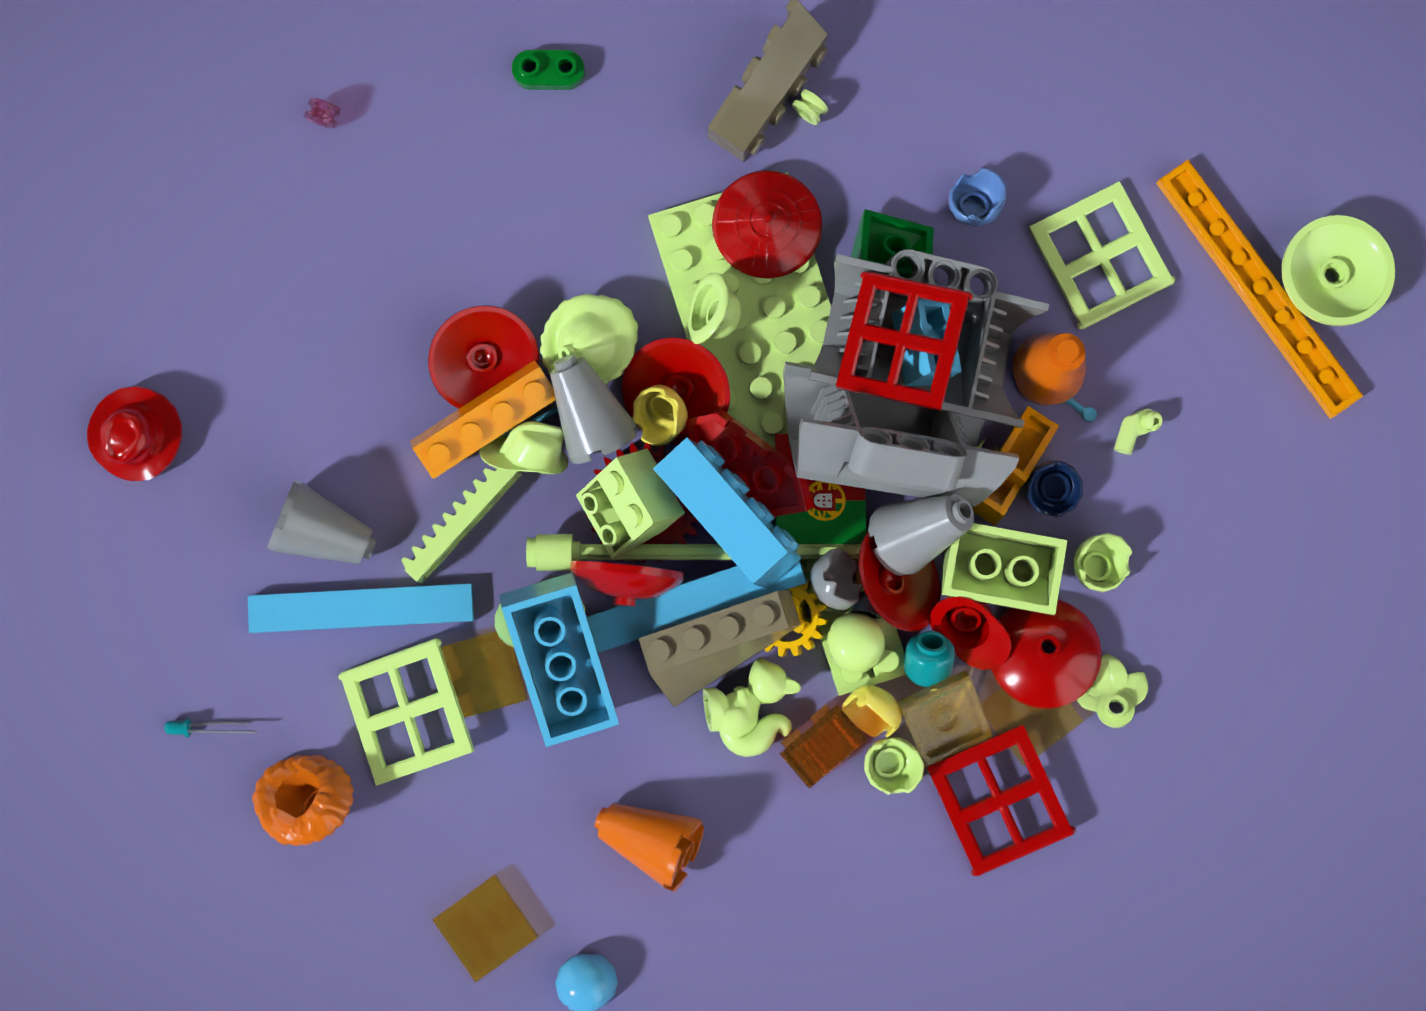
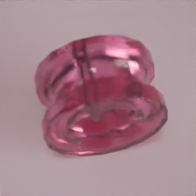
M310 98L308 104L311 106V109L305 112L304 117L317 125L335 128L337 122L334 118L340 115L341 109L325 100Z

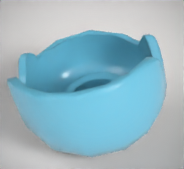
M579 954L570 957L559 967L555 981L558 998L563 1005L568 1006L573 1011H596L604 1007L615 996L618 984L615 967L600 954Z

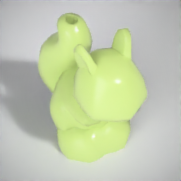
M761 657L758 658L751 667L747 687L737 686L728 695H724L722 691L714 687L703 688V704L709 731H719L725 746L738 756L751 757L764 753L773 744L776 734L780 733L784 737L788 736L792 730V725L786 716L777 713L766 715L759 720L760 705L776 703L786 694L799 693L801 689L800 684L787 677L784 669L778 664Z

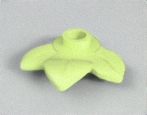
M1104 654L1096 680L1077 702L1084 709L1097 712L1098 718L1105 725L1112 728L1124 727L1132 720L1135 706L1141 703L1147 695L1148 681L1144 672H1134L1128 675L1120 660L1110 654ZM1114 702L1119 703L1123 711L1118 714L1113 713L1109 705Z

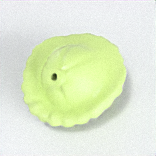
M583 294L561 302L546 322L544 333L541 335L542 345L540 353L542 354L543 365L548 369V373L550 374L556 368L554 365L555 361L564 356L575 354L576 358L584 357L605 385L612 379L619 378L634 356L635 345L638 339V324L633 317L632 310L619 299L604 295Z

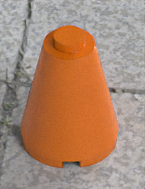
M1054 332L1039 333L1024 341L1017 349L1012 361V373L1014 374L1019 392L1028 400L1043 406L1060 404L1075 396L1082 387L1086 376V352L1083 342L1073 334Z
M612 803L608 808L603 807L598 813L594 825L598 829L599 839L662 887L673 892L679 889L687 877L688 873L682 870L686 868L689 861L694 862L704 834V825H701L703 821L696 817Z

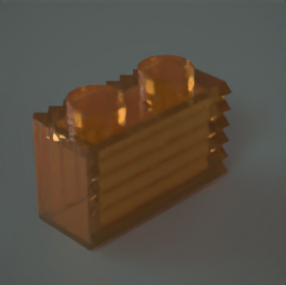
M824 704L809 717L813 723L803 733L796 728L780 742L784 749L779 754L809 789L867 740L838 704H835L831 709L827 704Z

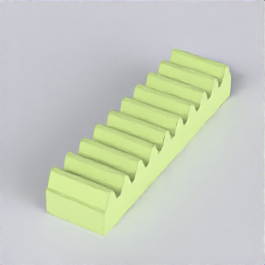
M485 468L483 472L487 480L485 482L477 479L473 481L477 490L475 494L465 490L463 495L467 502L465 504L456 501L453 503L456 514L453 516L444 512L442 515L446 525L443 527L433 524L432 528L436 536L434 538L426 535L422 536L426 547L424 549L416 546L411 548L416 558L414 560L405 557L401 559L405 567L404 571L416 582L423 584L521 477L522 473L520 471L500 469L493 471Z

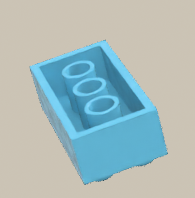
M688 437L685 438L653 468L654 471L749 580L755 585L769 589L802 559L795 551L800 545L785 529L782 530L779 526L774 527L771 521L775 518L761 501L757 502L753 497L749 499L746 495L750 490L749 487L736 473L733 474L727 468L724 470L721 467L725 460L711 445L708 446L703 440L696 443Z
M571 572L499 594L501 609L545 746L549 747L619 725L573 573Z

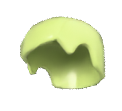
M1111 533L1091 536L1083 541L1075 552V575L1079 582L1087 589L1098 592L1115 589L1130 574L1129 557L1132 554V550L1121 536Z
M848 612L835 619L827 636L833 662L849 673H863L875 667L885 648L884 634L878 621L863 612Z
M888 737L874 742L865 754L864 771L870 784L887 795L902 792L910 793L923 779L924 763L918 749L909 741L899 737Z

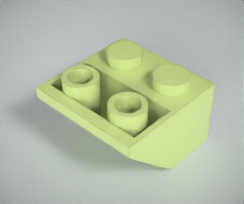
M648 448L616 457L576 494L612 559L618 558L660 534L685 513L673 491L654 471L653 468L657 464Z

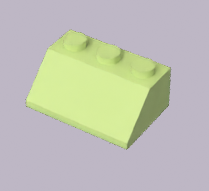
M973 523L972 527L945 549L942 595L967 597L978 602L1055 615L1068 540Z

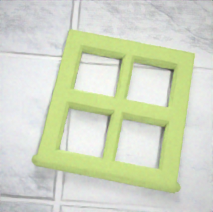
M1120 181L1028 228L1077 319V327L1079 329H1085L1175 282V277L1170 275ZM1113 202L1129 233L1102 246L1086 215ZM1077 221L1092 252L1065 265L1049 234ZM1137 246L1153 277L1126 291L1110 259ZM1100 265L1116 296L1089 309L1073 278Z
M435 638L340 672L338 676L339 680L343 683L376 786L475 752L440 647L442 644L440 639ZM427 658L438 693L409 702L398 668ZM388 672L399 707L370 716L360 682ZM443 707L455 742L426 752L414 717ZM404 721L415 756L387 766L376 731Z

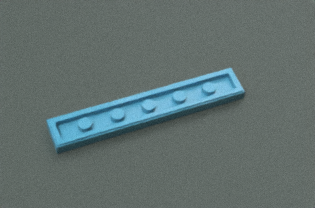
M801 561L797 562L769 589L753 584L742 570L735 566L679 585L659 597L636 600L635 607L620 605L588 616L587 620L597 652L600 653L772 592L791 589L808 582Z
M473 584L248 596L249 633L475 621Z

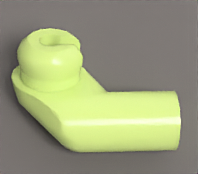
M1142 409L1126 416L1121 423L1114 450L1122 454L1132 455L1138 436L1156 431L1161 427L1163 421L1161 414L1152 409Z

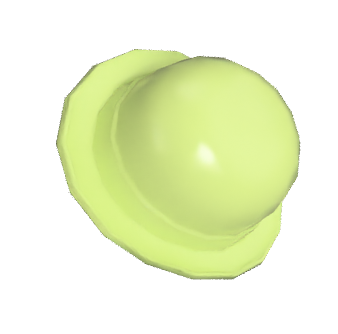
M719 273L707 274L700 280L694 292L687 327L688 337L694 344H702L709 338H726L734 332L740 321L741 303L739 298L728 289L726 280Z

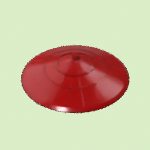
M756 171L738 178L721 194L714 209L712 230L718 250L731 266L749 276L778 278L801 268L815 253L822 235V215L816 198L801 181L791 175L778 171Z
M474 306L457 312L440 326L430 345L428 368L431 380L439 394L448 403L459 409L535 360L539 365V351L532 331L517 315L496 306Z
M672 337L652 341L634 354L625 369L622 380V396L626 410L631 418L634 415V400L642 390L654 385H664L674 389L686 406L688 418L722 410L728 412L730 385L723 366L708 349L700 344H694L691 340ZM687 425L669 444L679 445L685 438L688 437L690 439Z
M868 532L862 541L859 551V573L864 591L870 603L886 622L900 630L914 632L924 629L930 624L931 610L941 598L940 579L934 560L915 574L895 575L885 569L876 558L873 549L877 548L874 536L869 538Z

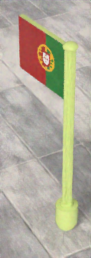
M775 434V449L793 462L788 434ZM807 479L814 508L805 512L776 516V526H779L782 530L785 529L800 545L797 548V552L801 556V560H818L829 550L835 548L848 553L853 560H859L860 547L866 535V489ZM537 534L536 538H527L526 543L527 567H536L537 571H571V561L732 560L719 544H640L618 558L612 559L604 544H581L580 541H574L573 534Z

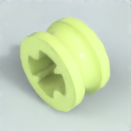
M805 89L800 93L801 100H795L792 103V107L804 120L810 124L818 125L820 122L819 115H826L829 109L817 95Z

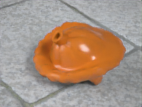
M296 755L287 760H280L264 770L263 776L256 782L252 801L262 828L272 838L276 839L278 843L293 846L310 845L313 842L322 841L326 836L332 835L336 828L342 826L353 804L352 793L354 788L351 785L350 776L334 760H329L322 755Z

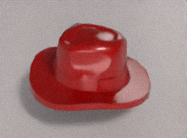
M141 386L119 388L107 395L95 408L87 428L88 446L95 460L111 474L128 481H144L160 475L174 460L182 440V422L176 407L164 395L151 388Z

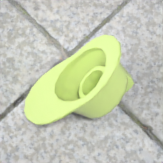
M525 421L514 428L509 436H499L479 451L481 459L489 466L507 471L557 474L566 470L569 463L566 453L562 451L564 437L562 429L539 421Z

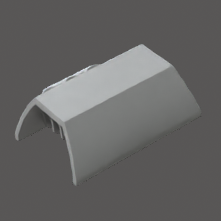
M915 250L900 251L892 256L885 265L845 255H835V290L823 345L810 372L809 380L836 386L862 283V278L860 277L862 272L869 271L937 285L933 279V272L935 268H940L948 276V283L945 287L968 291L973 294V299L968 302L957 347L962 372L949 379L942 411L1023 428L1025 420H1021L1014 412L1003 388L1011 335L1028 319L1047 312L1049 308L1048 303L997 292V277L992 270L986 267ZM898 260H905L911 265L912 274L910 278H904L898 274L896 269ZM971 277H977L983 282L984 291L982 295H976L971 291L969 286ZM876 289L868 324L894 329L891 314L906 306L908 296ZM863 340L855 375L887 382L896 347ZM901 368L898 384L905 385ZM910 386L928 391L931 390V386Z
M785 362L783 379L788 441L797 478L920 498L957 494L965 498L971 506H976L997 490L1017 466L1019 461L1018 454L976 447L985 420L838 389L833 385L809 380L813 366Z

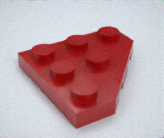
M722 410L687 419L686 425L690 439L696 443L703 440L708 446L711 445L725 460L721 467L724 470L727 468L733 474L736 473L749 487L750 490L746 493L749 499L753 497L757 502L761 501L774 517L805 512L814 508L807 479L797 478L793 462L727 412Z

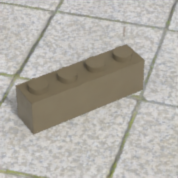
M790 0L785 8L788 10L787 20L781 28L776 24L767 35L768 39L762 49L764 55L762 58L759 56L753 57L742 76L741 81L745 83L742 88L737 85L733 87L708 126V138L743 162L750 153L754 156L758 153L766 140V137L763 135L770 124L776 126L787 110V107L784 106L791 95L797 97L807 83L808 78L805 75L811 66L818 68L828 53V49L825 48L828 34L799 0Z
M786 589L772 592L638 639L651 677L673 707H676L722 675L738 667L756 653L764 650L801 626L790 590Z

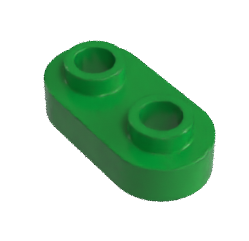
M525 50L514 58L512 73L516 83L524 89L572 90L583 82L585 67L581 57L573 51ZM527 63H534L536 65L535 70L532 72H526L523 68ZM569 63L573 67L571 71L564 73L559 70L562 64Z

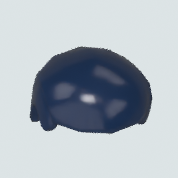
M1057 460L1046 461L1035 467L1028 477L1026 495L1030 505L1039 514L1060 517L1078 505L1083 496V480L1072 465Z

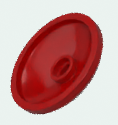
M571 561L570 570L575 577L588 588L600 594L612 596V604L633 607H635L636 599L659 597L678 587L684 581L685 575L683 572L606 562Z
M1058 599L1055 615L1009 608L998 619L1010 635L1012 648L1010 657L1006 662L995 669H991V672L999 686L1011 698L1029 707L1055 709L1075 702L1092 686L1101 666V643L1093 624L1078 608ZM1042 643H1052L1055 651L1051 654L1045 653L1041 647Z

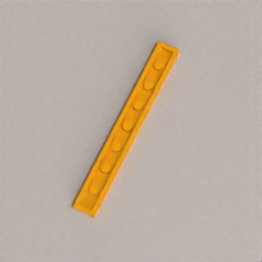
M1186 160L1156 182L1158 187L1330 419L1335 417L1362 398L1363 395L1302 312L1292 303L1285 289L1191 162Z

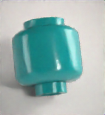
M926 631L915 635L909 640L906 647L904 659L906 676L915 684L923 687L943 685L950 679L955 660L954 645L939 632Z

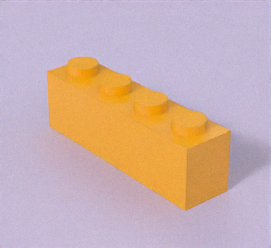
M534 360L411 439L412 449L434 479L555 401L553 387Z

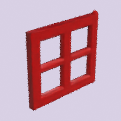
M869 271L862 272L860 274L862 283L836 388L942 411L968 302L973 299V294L968 291ZM876 289L908 296L900 331L868 324ZM919 298L951 304L943 339L910 333ZM863 340L896 347L887 382L855 375ZM906 349L939 356L930 391L898 384Z
M1023 724L927 766V770L973 868L971 874L978 877L1070 837L1076 832V828L1070 826ZM1017 745L1032 778L1001 791L986 758ZM977 762L992 795L961 808L947 775ZM1039 793L1054 826L1023 839L1008 806ZM999 810L1014 843L983 856L969 823Z

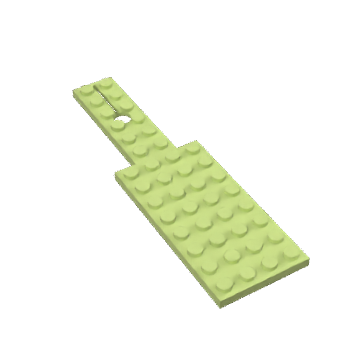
M722 193L648 215L686 339L690 340L687 327L693 295L700 280L707 274L719 273L726 280L728 289L739 298L741 317L734 332L726 338H709L700 345L708 349L719 360L726 372L730 385V404L727 413L775 448V434H788L783 379L785 362L814 366L823 345L831 310V304L815 255L813 254L806 264L795 272L778 278H757L740 272L725 260L718 250L713 236V213ZM800 560L806 579L810 580L811 569L817 560ZM854 560L858 565L854 583L862 585L859 573V560ZM812 586L809 589L811 593L814 592ZM818 598V599H817L818 603H819V604H823V603L819 600V598ZM829 607L825 611H821V617L829 619V624L819 626V630L825 634L824 638L820 640L838 696L853 692L859 686L875 685L906 675L904 671L905 654L897 629L882 617L875 619L882 628L885 640L884 652L878 664L863 673H849L833 662L827 636L835 619L851 612L852 607L846 610H836Z

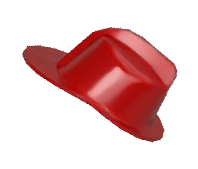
M950 596L939 601L931 610L929 622L932 631L939 632L949 639L954 645L955 654L969 666L981 670H991L1003 665L1010 657L1012 648L1010 635L1004 626L992 615L990 606L987 603L974 601L967 597Z

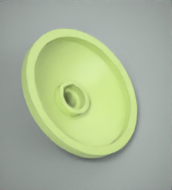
M1342 215L1326 216L1310 222L1291 239L1283 256L1282 280L1290 300L1304 315L1325 325L1348 326L1369 318L1385 304L1394 286L1395 262L1389 245L1383 236L1372 226L1354 217ZM1326 271H1331L1334 273V282H1330L1326 279Z

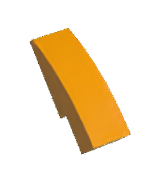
M1027 406L1020 417L1021 420H1025L1023 428L1013 427L999 449L1001 452L1018 454L1019 461L1015 470L986 500L976 506H972L975 514L994 526L1007 512L1059 427L1058 424Z

